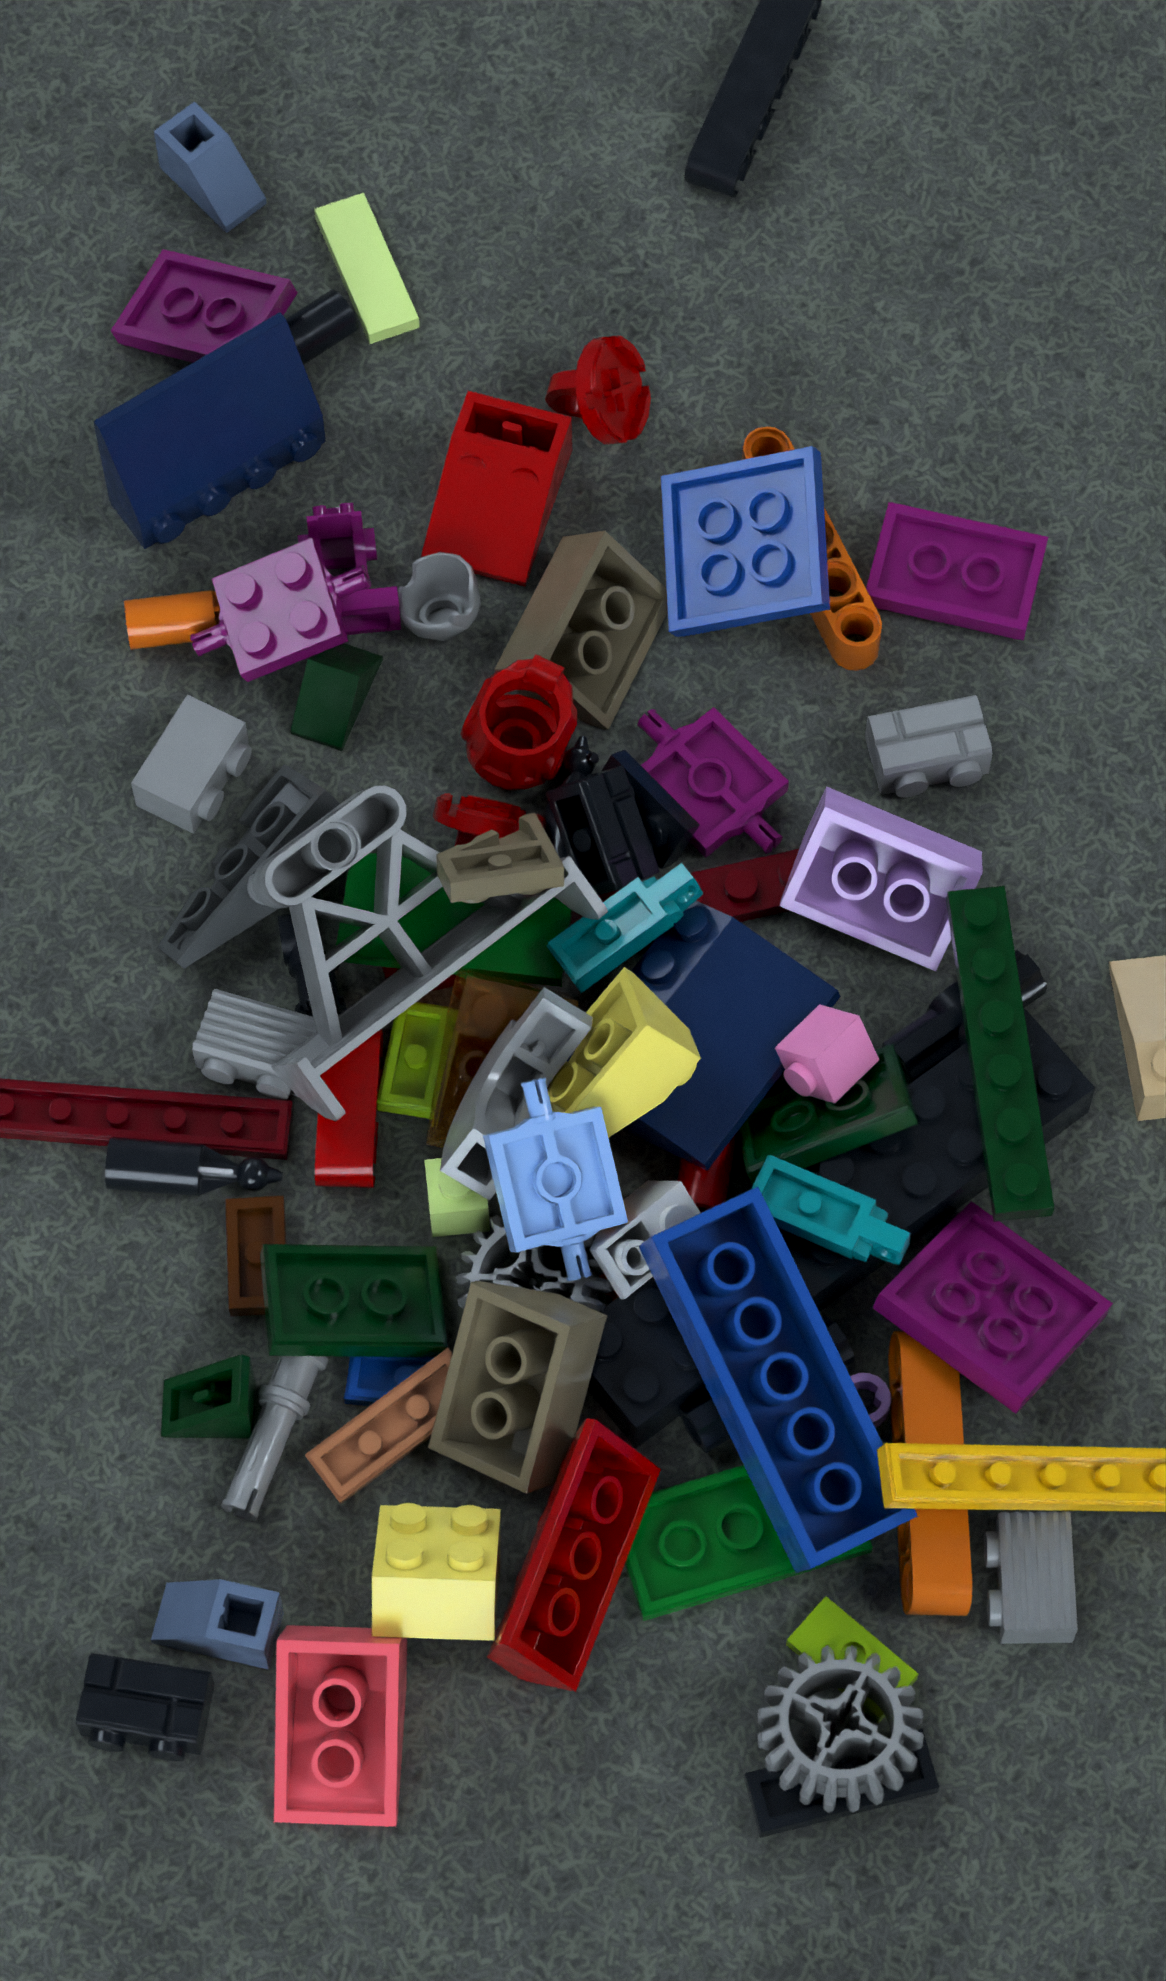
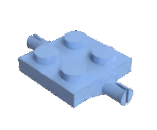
M546 1077L522 1082L521 1086L523 1087L529 1118L524 1119L513 1128L483 1135L509 1249L511 1252L517 1253L543 1245L560 1247L567 1273V1281L589 1277L592 1275V1272L589 1268L583 1241L588 1240L602 1229L628 1223L601 1107L594 1106L571 1113L553 1112L546 1085Z

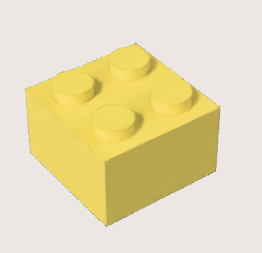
M404 1503L397 1506L380 1505L372 1570V1637L495 1641L500 1576L501 1509H486L474 1505H464L458 1508L425 1507L414 1503Z

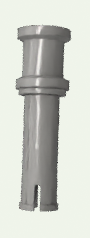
M327 1356L279 1357L269 1384L261 1386L259 1390V1404L262 1406V1409L226 1498L221 1503V1507L225 1511L231 1512L233 1508H236L233 1513L234 1516L250 1521L257 1520L259 1509L295 1420H301L303 1416L307 1415L311 1407L307 1398L318 1371H323L327 1367L329 1362Z

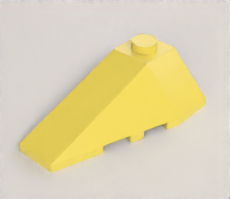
M625 967L586 1012L593 1017L592 1029L578 1045L570 1060L566 1061L554 1076L548 1088L553 1112L571 1113L594 1106L601 1107L608 1138L663 1103L677 1086H682L691 1078L696 1069L697 1062L701 1059L689 1028L633 972Z

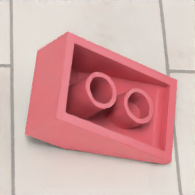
M287 1625L277 1639L274 1822L397 1826L406 1702L407 1638L372 1637V1628Z

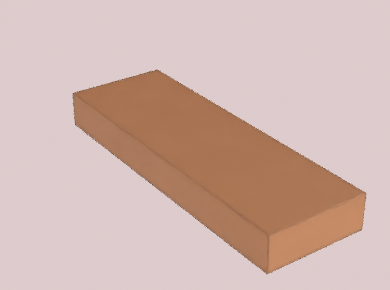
M449 1348L445 1349L305 1454L308 1461L340 1504L431 1437L452 1357V1352Z

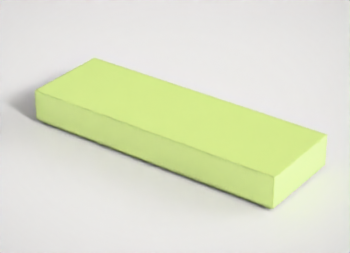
M361 193L315 208V219L369 343L372 344L420 328L419 317L365 194Z

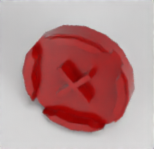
M623 336L594 338L584 346L576 370L558 372L550 378L545 401L556 413L582 418L591 435L604 445L626 443L628 440L636 439L642 433L647 422L651 402L649 385L642 386V379L639 373L646 372L644 360L636 347Z
M445 793L437 797L432 817L435 821L458 830L456 846L467 844L473 841L476 836L490 830L498 832L499 839L519 830V817L524 816L526 811L513 804L468 795V797L461 796L459 804H451L453 795ZM536 814L545 830L547 822L541 815Z

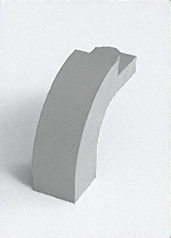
M544 987L517 1022L513 1019L509 1022L484 1059L458 1107L444 1144L441 1172L490 1201L496 1193L483 1135L513 1128L524 1119L529 1118L521 1083L546 1077V1085L548 1087L560 1068L592 1029V1016Z

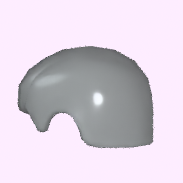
M444 552L424 556L413 562V572L409 583L405 587L400 586L398 588L400 616L405 627L418 637L438 641L450 640L469 628L477 618L481 606L479 585L472 566L460 555ZM438 608H443V609H441V610H439V611H436V612L430 614L432 611H434V610H436V609H438Z

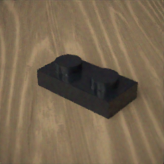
M626 750L611 754L601 771L621 765L624 766L628 781L635 793V801L647 836L652 843L657 865L661 870L671 866L679 859L700 824Z

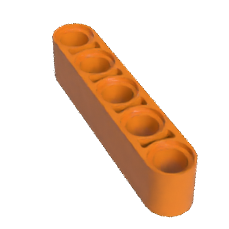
M761 427L750 432L745 438L742 460L794 450V447L783 431L774 427ZM824 507L829 590H839L844 594L838 597L829 596L830 610L810 614L835 662L848 670H862L871 666L878 657L882 621ZM860 634L867 639L861 642H854L845 636Z
M894 1331L890 1339L888 1353L892 1443L964 1444L960 1372L906 1332ZM915 1509L917 1517L897 1526L900 1591L903 1611L906 1615L967 1616L972 1602L968 1509Z

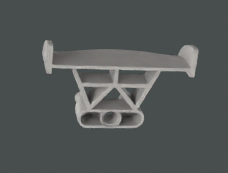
M373 786L350 796L264 860L247 882L249 896L256 903L273 909L289 907L316 1027V1033L272 1065L271 1068L300 1099L317 1113L330 1120L337 1121L346 1112L320 1077L330 1067L553 897L585 918L598 920L608 913L606 906L570 856L560 858L564 865L563 887L545 889L543 892L535 895L515 893L489 897L481 902L484 904L420 953L398 923V920L443 887L437 875L436 854L439 852L400 829L407 816L406 804L402 796L395 789L388 786ZM324 832L333 834L340 843L341 852L335 863L326 861L318 850V841ZM377 848L374 913L311 897ZM403 856L432 874L399 898L401 859ZM316 917L361 928L324 955ZM379 935L401 968L341 1014L337 1015L329 972Z

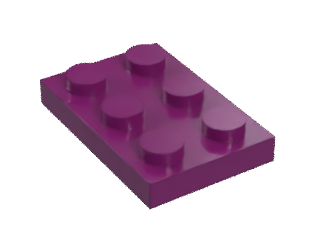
M162 249L110 331L118 344L193 363L275 314L281 312L284 316L298 292L290 279Z
M888 502L866 589L875 607L878 609L1024 641L1048 537Z

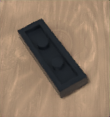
M923 1728L918 1729V1731L924 1735ZM925 1735L922 1748L911 1751L917 1757L914 1771H900L903 1777L902 1787L895 1791L881 1784L884 1795L883 1801L878 1805L872 1803L865 1793L860 1794L859 1810L854 1813L848 1809L846 1797H836L835 1808L829 1813L823 1808L824 1795L818 1793L815 1794L809 1804L804 1805L799 1800L801 1783L786 1791H783L779 1786L780 1777L785 1769L768 1771L767 1768L745 1773L744 1780L760 1838L938 1793L939 1784ZM811 1756V1757H808V1758L813 1761V1759L815 1758V1756ZM856 1757L845 1758L834 1769L846 1770L857 1768L871 1762L874 1758L871 1757L868 1762Z

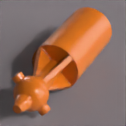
M212 590L124 600L131 650L192 642L190 639L191 634H196L220 624V606L216 592Z

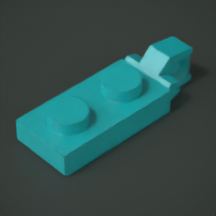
M682 863L658 880L653 876L642 882L637 877L603 902L608 910L607 914L598 920L582 917L550 940L546 946L582 993L673 927V923H677L683 917V911L701 897L703 892L695 878Z
M772 1155L767 1156L751 1188L759 1187L778 1228L850 1259L854 1257L857 1260L866 1262L871 1254L877 1258L900 1265L909 1246L910 1232L886 1223L888 1212L877 1207L875 1199Z

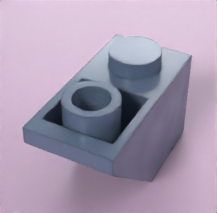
M193 102L154 130L159 167L225 233L267 204L265 195L229 135L196 102Z
M221 1579L166 1583L151 1642L157 1645L269 1670L284 1615L280 1593Z

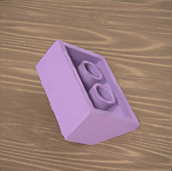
M826 786L804 834L779 906L936 971L951 941L946 905L947 891L976 888L983 873L982 851Z

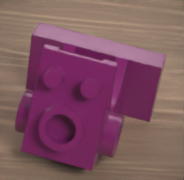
M342 503L340 507L327 509L325 505L312 507L313 516H306L308 534L298 535V543L312 537L320 546L327 570L348 567L357 568L360 565H364L367 570L366 561L377 560L374 527L363 528L361 511H354L353 503ZM397 586L374 589L367 587L343 597L341 618L346 635L401 630Z

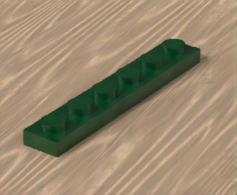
M1005 886L947 891L946 905L993 1221L1052 1216L1054 1201Z

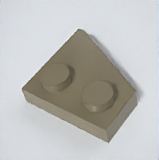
M536 813L519 817V830L499 839V833L490 830L476 836L473 841L467 844L456 845L436 854L437 875L451 903L460 901L464 903H480L489 897L515 893L535 895L543 892L545 889L564 886V865Z

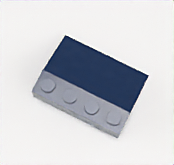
M281 312L93 421L110 504L144 549L156 542L164 544L174 540L183 532L185 525L203 514L205 516L218 514L229 504L232 497L249 487L251 489H258L265 486L273 479L277 470L294 460L296 462H304L310 459L319 451L321 444L326 442L321 409L287 320Z
M695 901L683 911V917L677 923H673V927L654 941L631 972L689 1028L701 1059L697 1062L693 1075L685 1084L677 1086L663 1103L624 1127L623 1130L708 1171L785 1070L775 1047L819 1004L832 1008L841 996L836 988L734 917Z

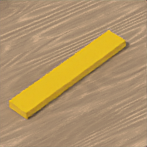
M885 1443L877 1449L884 1508L1166 1512V1448Z

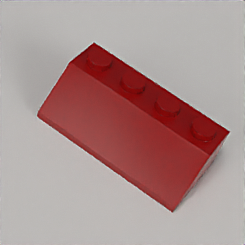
M586 1418L573 1435L543 1515L539 1519L536 1533L522 1569L518 1573L506 1610L495 1632V1641H493L487 1658L519 1679L576 1692L661 1471L659 1467L596 1419Z

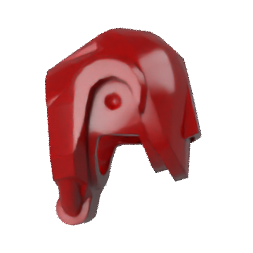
M535 654L533 659L516 660L507 668L495 672L484 681L460 733L462 740L466 741L465 749L469 763L481 778L503 789L522 791L541 785L546 780L549 781L555 777L562 765L565 749L577 726V709L573 704V688L564 675L565 667ZM515 690L534 692L547 700L552 709L534 698L520 694H504Z

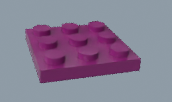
M971 1201L879 1293L872 1308L1017 1414L1105 1319L1113 1303L1000 1221L994 1222L992 1215Z

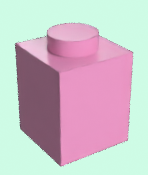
M820 1004L775 1047L785 1069L784 1078L795 1092L805 1097L812 1096L834 1104L879 1061L859 1015Z

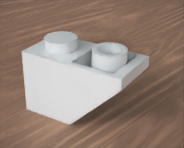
M648 1180L623 1200L628 1223L597 1232L589 1251L620 1299H626L653 1277L639 1245L651 1236L701 1213L681 1181Z

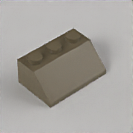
M606 531L562 537L494 670L497 672L505 669L516 660L533 659L535 654L565 667L564 675L573 688V704L577 709V719L603 730H609L668 612L667 588ZM517 690L524 696L540 700L552 709L548 701L537 693Z
M482 1281L471 1282L428 1448L526 1494L554 1484L559 1474L561 1463L565 1459L573 1435L578 1427L607 1315L557 1293Z

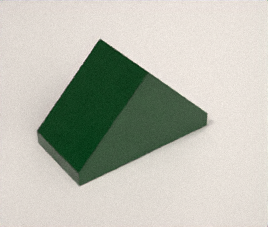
M343 643L308 658L290 730L291 734L343 751L382 663L383 656Z
M240 1354L165 1379L163 1385L161 1437L249 1439L254 1429L256 1387L250 1357Z

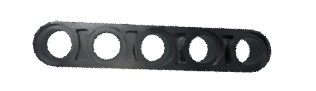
M822 0L759 1L692 147L685 169V182L733 198L737 196L739 191L734 190L738 180L743 182L757 152V150L753 149L756 140L762 141L775 112V109H772L775 99L780 100L794 70L790 68L792 60L799 59L812 29L808 28L811 19L817 20Z

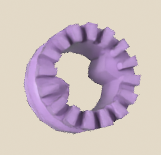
M857 1373L850 1376L857 1390L868 1389L875 1393L873 1403L878 1409L869 1414L875 1428L879 1427L886 1420L891 1404V1393L887 1384L880 1377L871 1373Z

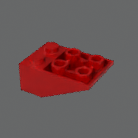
M467 391L451 436L421 557L438 552L460 555L472 566L475 574L526 587L572 453V417Z

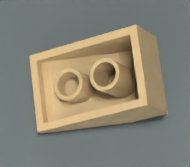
M1166 955L1109 961V970L1137 1121L1166 1118Z

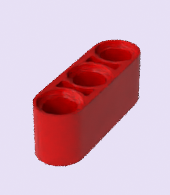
M382 1029L320 1075L346 1114L337 1121H334L318 1113L315 1149L316 1186L374 1188L375 1186L373 1164H376L379 1122H376V1110L382 1069H380V1057L383 1058Z

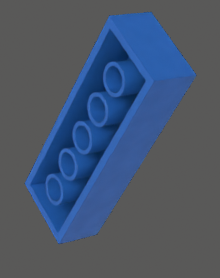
M759 1187L753 1188L651 1236L639 1245L641 1253L795 1573L812 1569L918 1516L915 1509L884 1508L877 1449L883 1443Z

